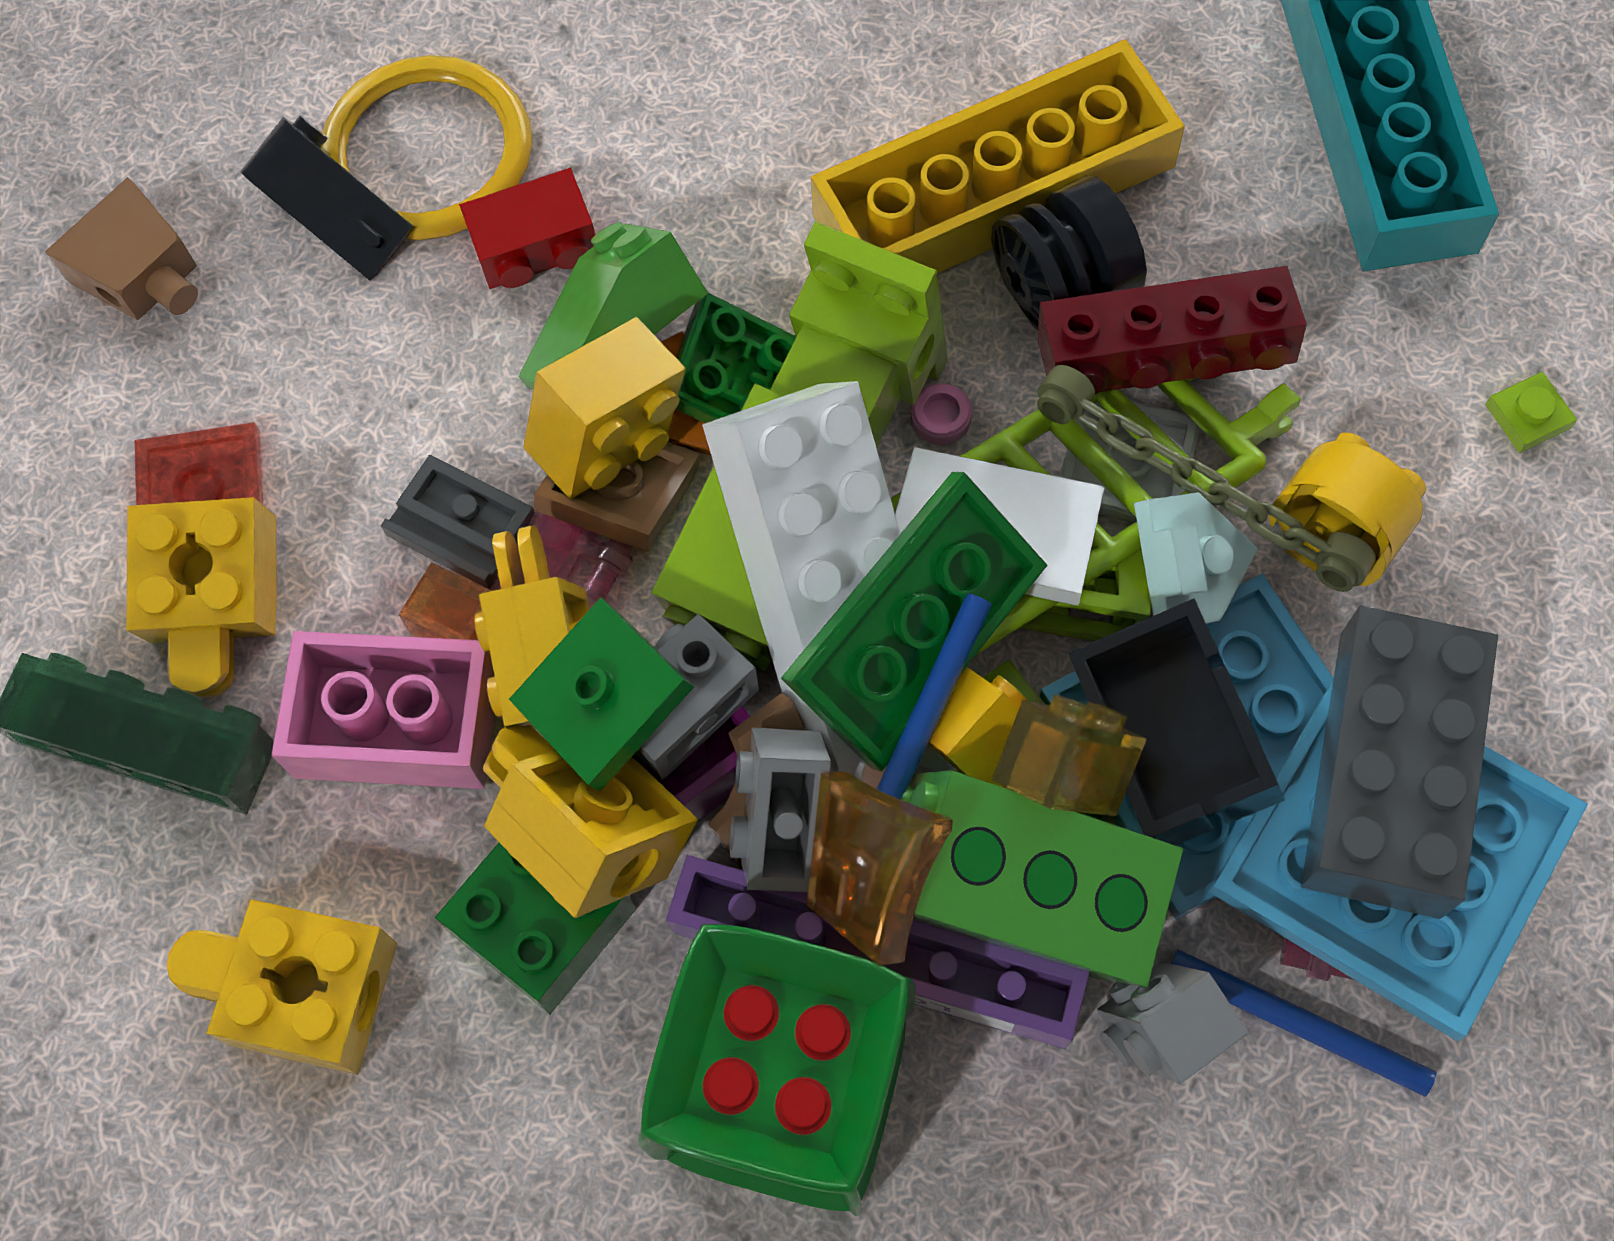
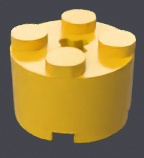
M1345 432L1340 433L1334 441L1320 444L1314 448L1272 505L1302 523L1306 531L1323 541H1326L1328 536L1335 532L1348 533L1365 541L1376 555L1373 567L1365 581L1359 585L1368 586L1382 577L1421 521L1423 515L1421 498L1426 492V485L1422 478L1414 471L1400 468L1383 454L1371 449L1362 437ZM1269 515L1271 528H1273L1277 521L1284 534L1287 529L1291 528ZM1306 541L1303 543L1305 546L1319 553L1320 550L1316 547L1312 546ZM1284 549L1289 556L1316 572L1318 568L1316 563L1294 550Z

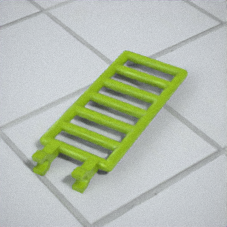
M1195 378L1157 385L1233 459L1216 470V472L1222 474L1229 484L1235 488L1259 474L1266 467V456L1256 445L1267 438H1277L1289 431L1293 421L1287 414L1299 407L1301 398L1283 383L1268 393L1255 408L1230 422L1189 383ZM1120 389L1099 392L1092 399V403L1098 402L1107 412L1120 414L1148 430L1156 441L1182 457H1189ZM1039 409L959 456L993 464L1002 460L1008 467L1051 475L1024 448L1025 445L1051 431L1135 517L1134 503L1153 499L1074 419H1071L1067 424H1058L1046 418ZM1125 429V430H1126L1128 433H1130L1136 440H1139V439H1140L1139 436H1137V435H1135L1134 433L1130 432L1129 430ZM1154 452L1153 455L1162 459L1168 464L1173 465L1172 461L1168 460L1167 458L1163 457L1157 452ZM1192 469V475L1186 479L1208 493L1210 486L1216 483ZM1184 491V492H1182V493L1179 494V495L1190 494V493L1187 492V491ZM901 492L891 497L894 513H896ZM1137 522L1113 537L1096 523L1083 587L1142 549ZM1024 594L975 656L1059 602Z

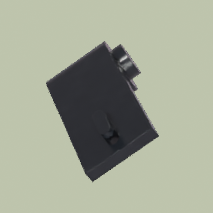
M301 115L294 123L282 117L240 172L288 214L371 281L386 265L415 226L330 157L331 154L322 147L328 137ZM381 237L383 239V244L381 247L377 248V246H379L381 243Z

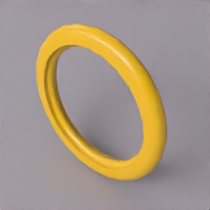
M427 55L401 59L377 68L355 82L336 102L324 125L323 133L328 139L322 147L331 154L330 157L350 172L347 164V145L351 131L359 117L375 101L391 91L417 83H452L474 91L483 97L496 111L503 127L504 148L501 161L494 175L480 190L462 202L441 210L421 213L397 211L415 226L406 238L407 240L422 241L443 238L467 230L468 228L459 204L519 185L528 168L532 148L530 119L521 99L499 76L479 64L457 57Z

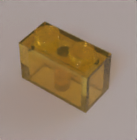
M1054 695L1050 705L1022 700L992 781L1049 809L1116 816L1147 738L1123 728L1127 719L1125 715L1092 702H1087L1086 705L1059 695Z

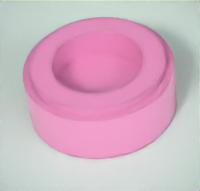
M930 385L922 389L915 405L911 406V423L914 431L920 438L932 444L946 445L958 441L967 433L971 424L972 406L970 400L962 390L953 385Z

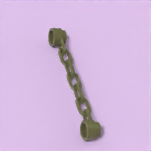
M1065 365L1054 366L1039 386L1037 407L1046 418L1058 424H1067L1071 419H1076L1096 431L1105 443L1130 458L1145 460L1172 477L1174 483L1189 493L1199 492L1212 505H1219L1245 520L1249 528L1255 533L1283 549L1294 550L1316 563L1318 566L1316 575L1327 587L1340 592H1348L1353 586L1361 585L1376 561L1375 552L1362 539L1348 533L1335 532L1330 534L1326 541H1323L1306 531L1302 523L1267 502L1256 501L1231 486L1222 474L1196 459L1182 457L1156 441L1148 430L1120 414L1109 413L1092 403L1095 389L1090 380L1078 370ZM1087 410L1088 412L1092 413L1100 419L1099 421H1096L1095 419L1091 418L1083 412ZM1118 424L1140 437L1135 443V449L1113 436L1118 430ZM1154 452H1157L1158 454L1172 461L1173 465H1170L1162 459L1153 455ZM1192 469L1216 482L1210 486L1209 493L1186 480L1192 475ZM1229 496L1249 508L1247 510L1228 500ZM1268 514L1291 527L1285 531L1284 538L1261 525L1267 520ZM1306 541L1307 543L1316 547L1320 550L1319 553L1305 546L1303 543Z

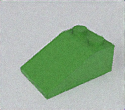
M617 222L602 229L592 238L591 243L594 247L577 260L518 376L527 387L534 388L536 372L631 319L638 317L655 335L708 294V291L670 231Z

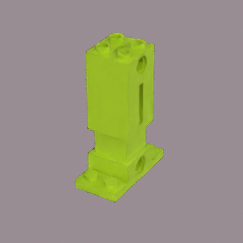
M815 221L804 242L811 271L789 313L796 339L771 390L754 384L741 411L817 384L858 381L877 448L899 401L902 400L915 405L927 378L930 377L938 381L948 362L937 270ZM714 466L651 594L665 609L662 616L664 619L674 625L681 624L685 626L697 614L701 615L757 671L765 673L769 664H774Z

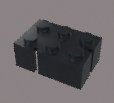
M1195 598L1068 653L1145 836L1176 846L1214 830L1215 828L1210 816L1221 812L1225 821L1229 824L1285 801L1280 786Z

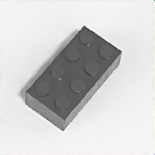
M1359 605L1340 634L1301 888L1437 919L1443 918L1465 901L1498 634Z

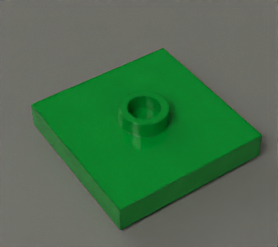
M600 597L509 700L588 786L601 791L691 692L694 686L610 603Z

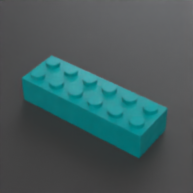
M1281 0L1362 272L1479 254L1499 216V211L1428 0Z

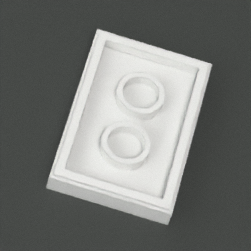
M914 447L895 513L900 534L951 472H965L1048 565L1025 595L1079 606L1104 486Z

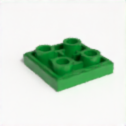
M708 292L706 296L695 303L676 356L686 368L678 395L680 401L676 410L703 423L740 412L754 384L771 390L796 336Z

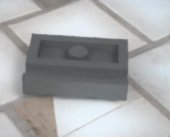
M429 454L396 502L398 508L389 520L385 518L380 526L386 536L490 589L494 583L493 577L497 573L492 545L493 535L510 531L518 546V530L531 526L537 516L532 506Z

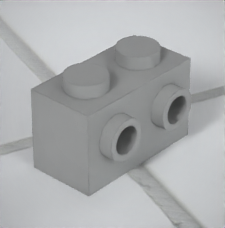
M699 614L685 626L678 624L670 628L654 646L694 686L691 692L634 753L661 781L759 691L755 667Z
M752 728L750 752H738L735 778L736 793H744L746 796L744 816H732L730 857L741 858L747 890L817 893L831 763L820 731Z
M1160 962L1152 968L1148 987L1116 982L1109 989L1112 998L1096 1009L1108 1026L1102 1032V1037L1114 1056L1125 1067H1129L1134 1063L1137 1068H1140L1148 1076L1155 1074L1178 1084L1185 1082L1249 1034L1209 972Z

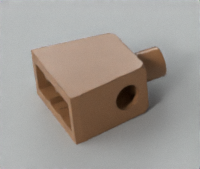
M128 177L45 251L70 284L136 320H139L158 302L172 314L181 315L194 305L198 296L197 288L185 279L197 264L177 233Z

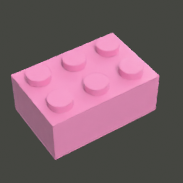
M293 631L271 756L294 779L485 789L487 774L483 771V766L490 753L495 715L490 705L487 690L488 678L495 677L490 651H483L478 640Z

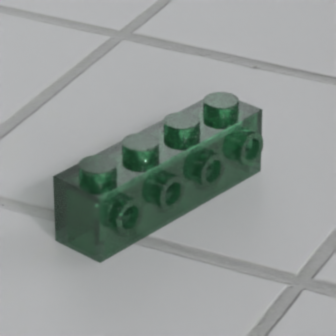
M21 653L0 697V733L13 743L238 813L248 814L272 758L274 740L260 726L262 719L259 716L231 705H226L222 713L202 707L204 702L198 697L175 688H166L163 695L144 690L145 684L142 681L115 670H108L105 678L86 672L88 668L83 663L59 653H50L47 660Z

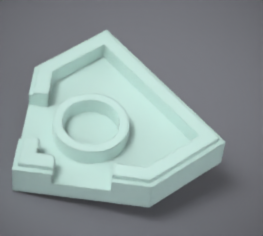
M1199 492L1135 502L1134 508L1153 616L1195 598L1205 623L1221 621L1258 548Z

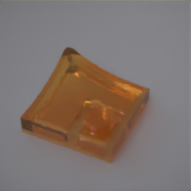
M847 771L821 773L807 906L872 961L877 963L878 966L904 962L908 937L923 886L935 859L952 831L953 820L946 815L915 806L886 794L859 780Z

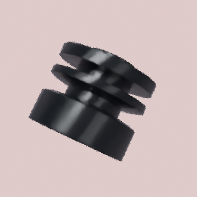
M1085 175L1053 191L1046 199V208L1042 204L1029 203L1023 206L1018 214L1009 213L997 219L992 226V247L1004 284L1037 331L1040 302L1145 286L1147 267L1144 249L1137 229L1121 200L1110 186L1097 176Z

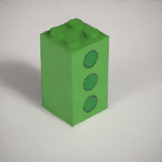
M952 770L915 773L906 792L902 795L889 829L884 850H879L876 858H873L870 863L866 878V888L872 892L867 907L1090 972L1089 977L1148 987L1184 848Z

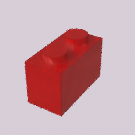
M571 167L459 204L489 289L499 286L506 288L520 287L528 283L534 274L555 267L573 269L579 257L594 247L591 243L592 238L596 235L594 226Z

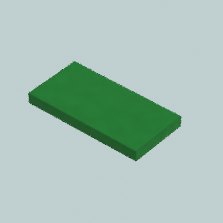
M951 472L780 679L870 768L882 772L888 765L966 594L969 593L990 602L992 606L961 673L1048 565L965 472Z

